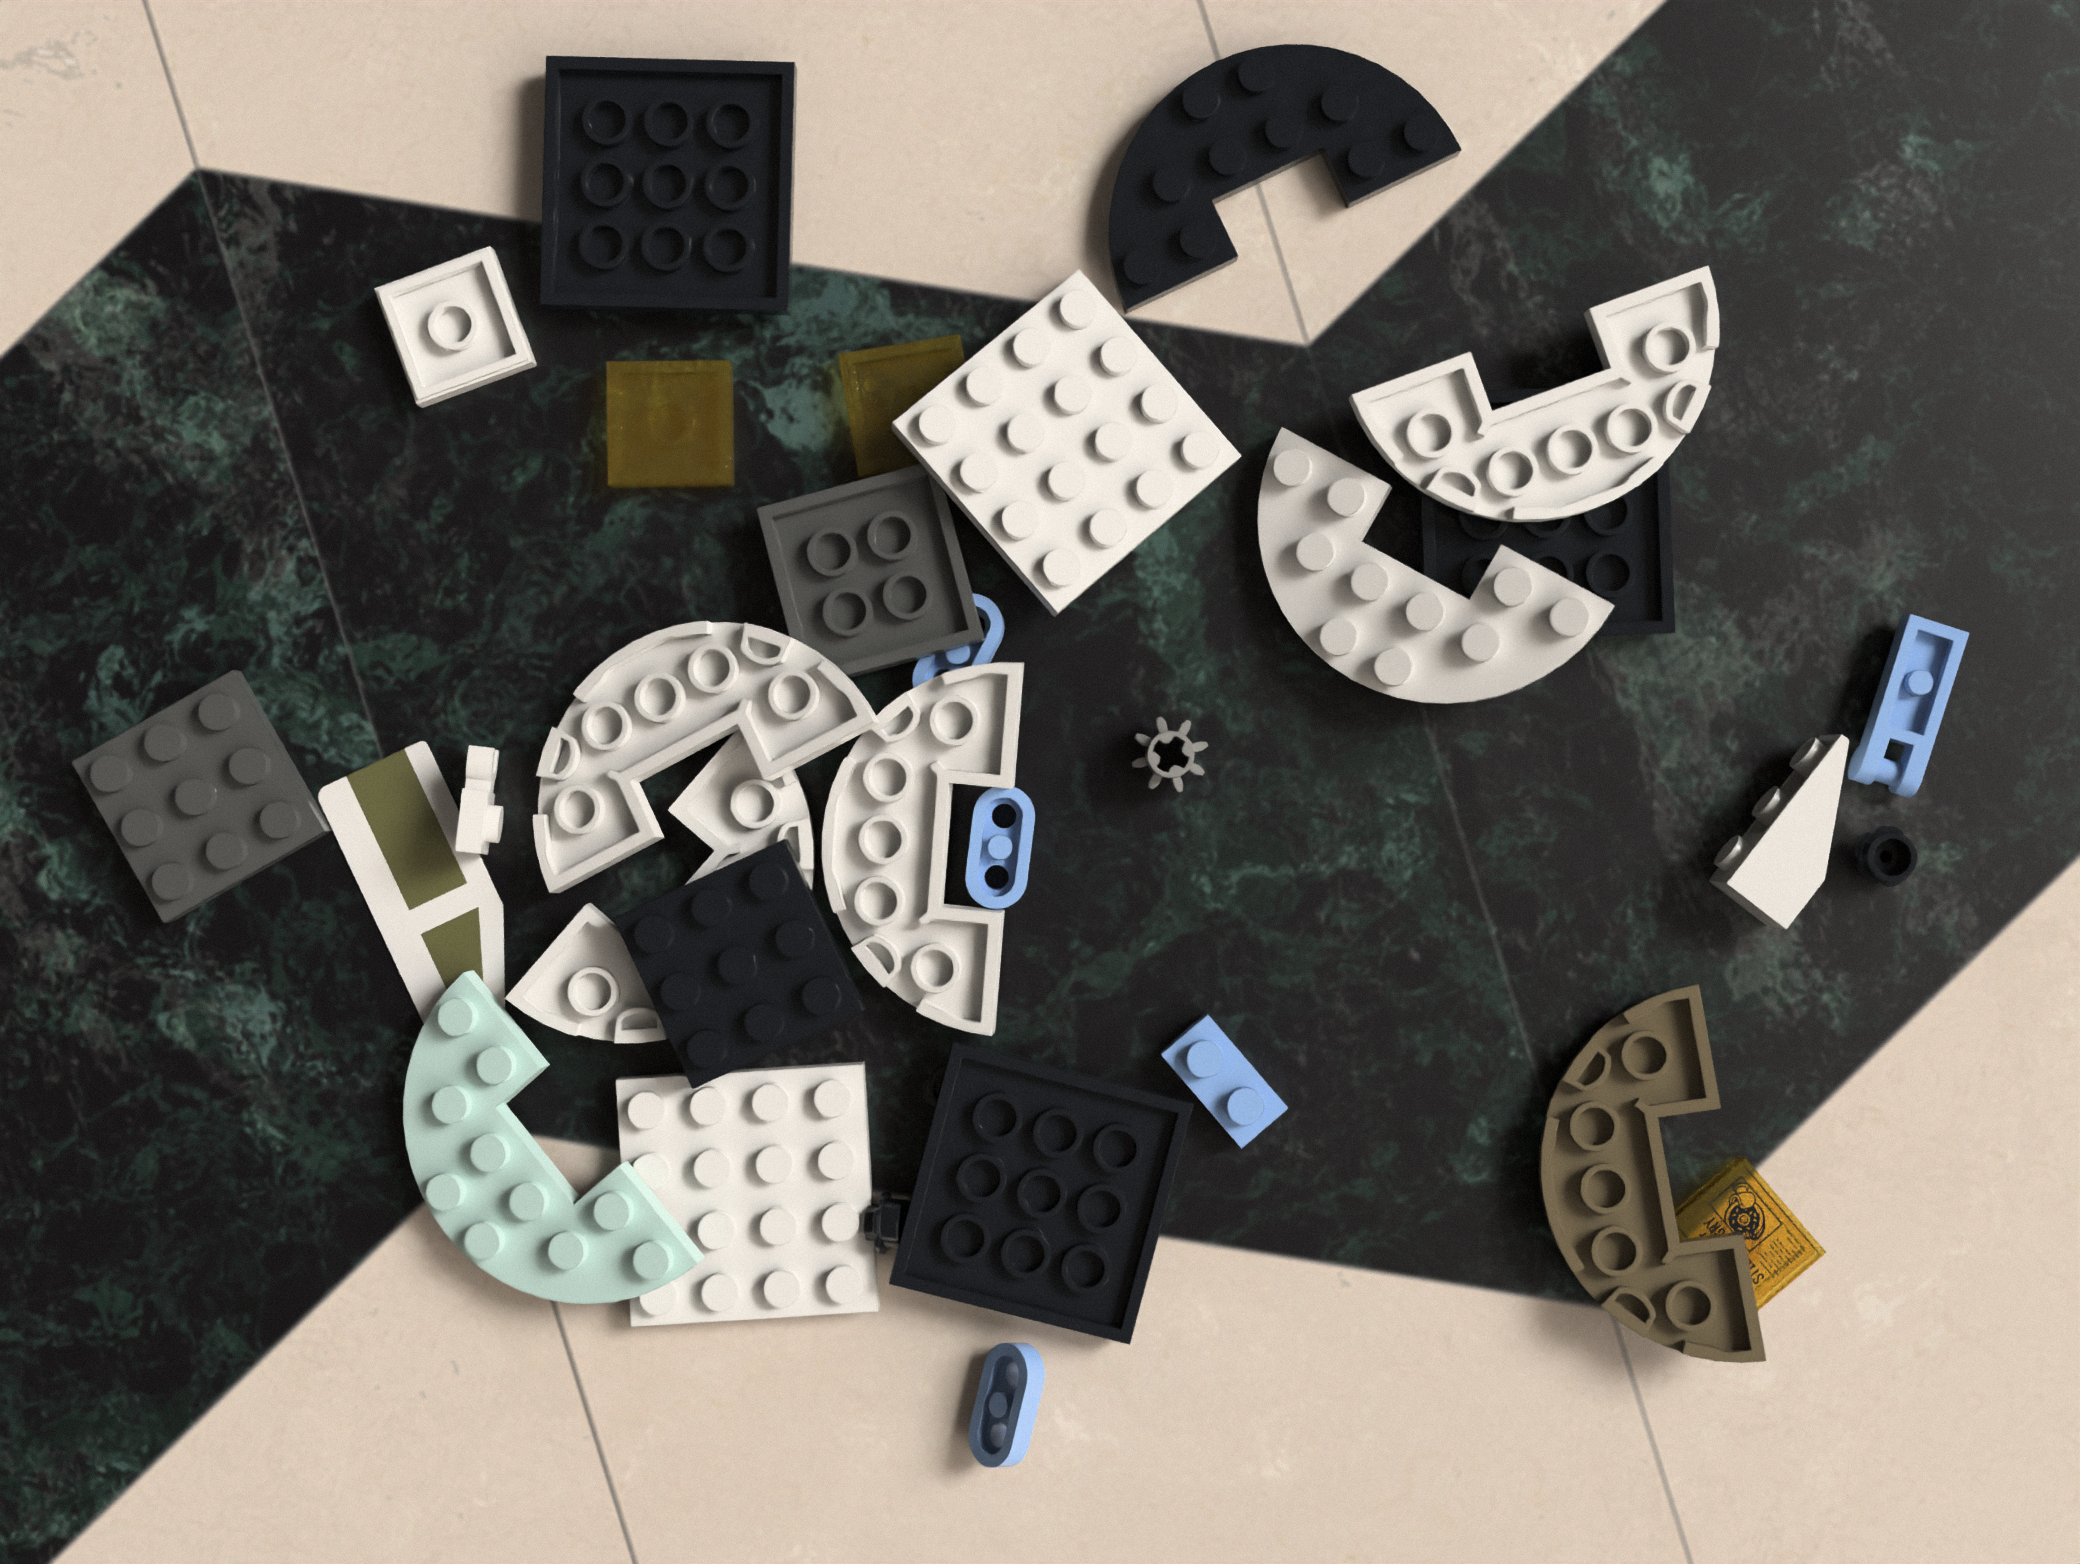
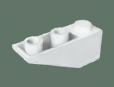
M1843 734L1821 735L1818 739L1812 737L1807 740L1792 757L1789 765L1794 770L1780 789L1777 786L1772 787L1755 805L1752 815L1756 820L1741 838L1739 835L1731 838L1719 851L1714 860V864L1719 868L1709 879V882L1766 926L1787 929L1825 880L1849 739Z

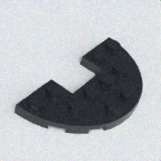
M1282 44L1259 47L1218 60L1188 77L1156 105L1141 124L1129 144L1119 167L1109 214L1108 246L1111 270L1124 311L1128 314L1237 262L1238 254L1214 206L1218 202L1321 154L1348 209L1457 157L1462 149L1451 129L1437 110L1415 88L1383 66L1356 54L1316 45Z

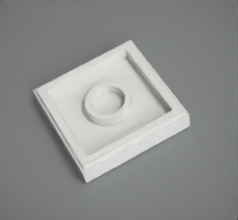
M491 246L374 288L416 404L422 408L537 366L498 257Z

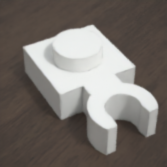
M469 745L466 762V782L461 794L455 851L488 855L489 843H499L504 809L503 806L494 805L495 794L493 790L499 759V750H495V748Z

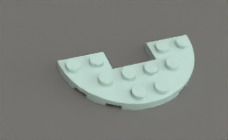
M474 970L463 972L433 1007L419 1033L409 1062L403 1097V1125L411 1169L420 1193L431 1214L450 1240L477 1266L499 1281L517 1290L543 1299L572 1304L613 1303L635 1298L674 1281L704 1260L705 1256L628 1161L616 1167L582 1198L578 1195L506 1105L550 1064Z

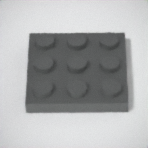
M922 464L757 508L789 636L818 651L834 663L848 678L985 641L946 492Z
M232 670L72 761L73 766L163 923L179 919L332 831L241 671Z

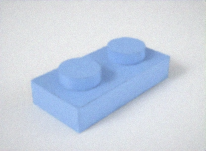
M1206 1012L1160 1051L1162 1057L1241 1149L1288 1109L1285 1103Z

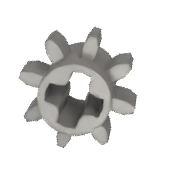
M1163 717L1156 718L1158 735L1152 739L1144 734L1137 733L1135 735V740L1146 747L1145 757L1134 760L1131 765L1135 768L1148 766L1153 772L1148 782V788L1154 789L1159 785L1163 777L1171 778L1172 787L1175 791L1182 792L1183 781L1181 775L1187 771L1203 776L1205 773L1201 766L1193 762L1195 752L1204 750L1208 747V744L1202 741L1192 744L1186 736L1190 730L1191 721H1184L1177 731H1168L1166 721ZM1175 738L1181 742L1178 753L1185 758L1182 767L1171 765L1164 772L1157 767L1160 762V756L1153 752V749L1157 742L1165 745Z

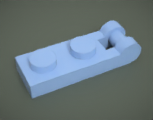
M1913 614L1901 615L1860 745L1853 753L1849 763L1848 778L1850 780L1866 785L1877 781L1889 785L1891 793L1906 798H1912L1916 794L1931 755L1969 632ZM1889 741L1904 746L1898 762L1884 758Z

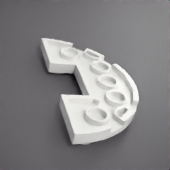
M1709 266L1589 308L1584 313L1604 371L1492 411L1472 354L1468 352L1352 394L1349 397V402L1370 442L1385 461L1420 491L1447 506L1467 514L1509 522H1543L1588 512L1619 498L1654 474L1673 453L1685 435L1690 433L1703 409L1711 385L1708 384L1713 368L1715 349L1719 347L1720 339L1718 303Z
M1281 427L1271 448L1263 472L1259 493L1257 521L1259 546L1264 570L1271 590L1283 614L1296 633L1325 662L1351 680L1377 692L1421 703L1451 704L1496 698L1522 689L1565 664L1595 635L1615 607L1614 604L1502 544L1470 600L1362 542L1392 489L1390 484Z
M697 621L658 630L631 642L607 658L577 687L573 693L576 698L567 709L559 726L551 728L542 751L536 776L541 777L538 796V814L533 815V830L541 872L549 893H561L665 838L639 782L739 729L747 742L763 779L773 781L879 725L880 722L869 702L856 685L834 663L818 651L794 638L769 628L749 623Z
M1024 662L978 664L948 671L903 693L887 705L876 716L880 724L862 733L848 756L842 761L831 786L822 829V865L830 905L833 913L837 912L841 925L853 945L851 950L865 969L882 987L885 988L887 986L903 1000L916 1007V1011L923 1016L949 1027L992 1036L996 1028L1005 910L944 904L953 784L1008 789L1015 787Z
M739 729L734 732L668 809L671 814L714 850L686 884L783 839H788L812 891L815 874L814 830L807 799L797 774L792 770L773 781L764 780ZM592 903L586 904L505 997L506 1000L530 1017L569 1035H581L592 1039L614 1041V1043H645L668 1038L617 925Z

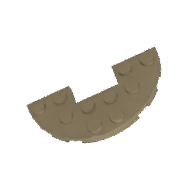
M1693 984L1653 995L1626 1008L1600 1027L1573 1056L1558 1080L1543 1120L1538 1162L1540 1193L1548 1225L1567 1265L1590 1295L1620 1323L1644 1338L1646 1337L1660 1345L1680 1351L1682 1354L1719 1362L1766 1361L1744 1234L1738 1231L1687 1239H1679L1658 1117L1721 1109L1699 984Z

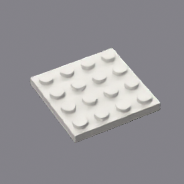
M1080 269L898 417L891 427V430L1054 617L1241 457L1240 453Z
M865 1062L737 1069L692 1089L685 1073L626 1076L616 1079L621 1164L627 1161L705 1256L704 1260L674 1281L657 1290L629 1299L631 1327L878 1312L880 1301L877 1253L874 1241H867L864 1235L865 1212L867 1207L872 1206L873 1203Z

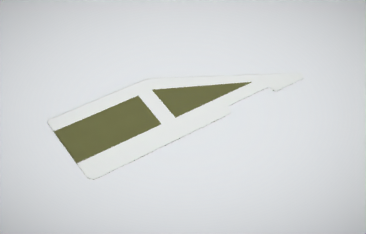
M419 741L324 786L318 794L319 803L423 1023H425L433 1007L463 972L472 970L476 972L505 1008L504 906L480 854L455 851L459 810L428 744L425 741Z

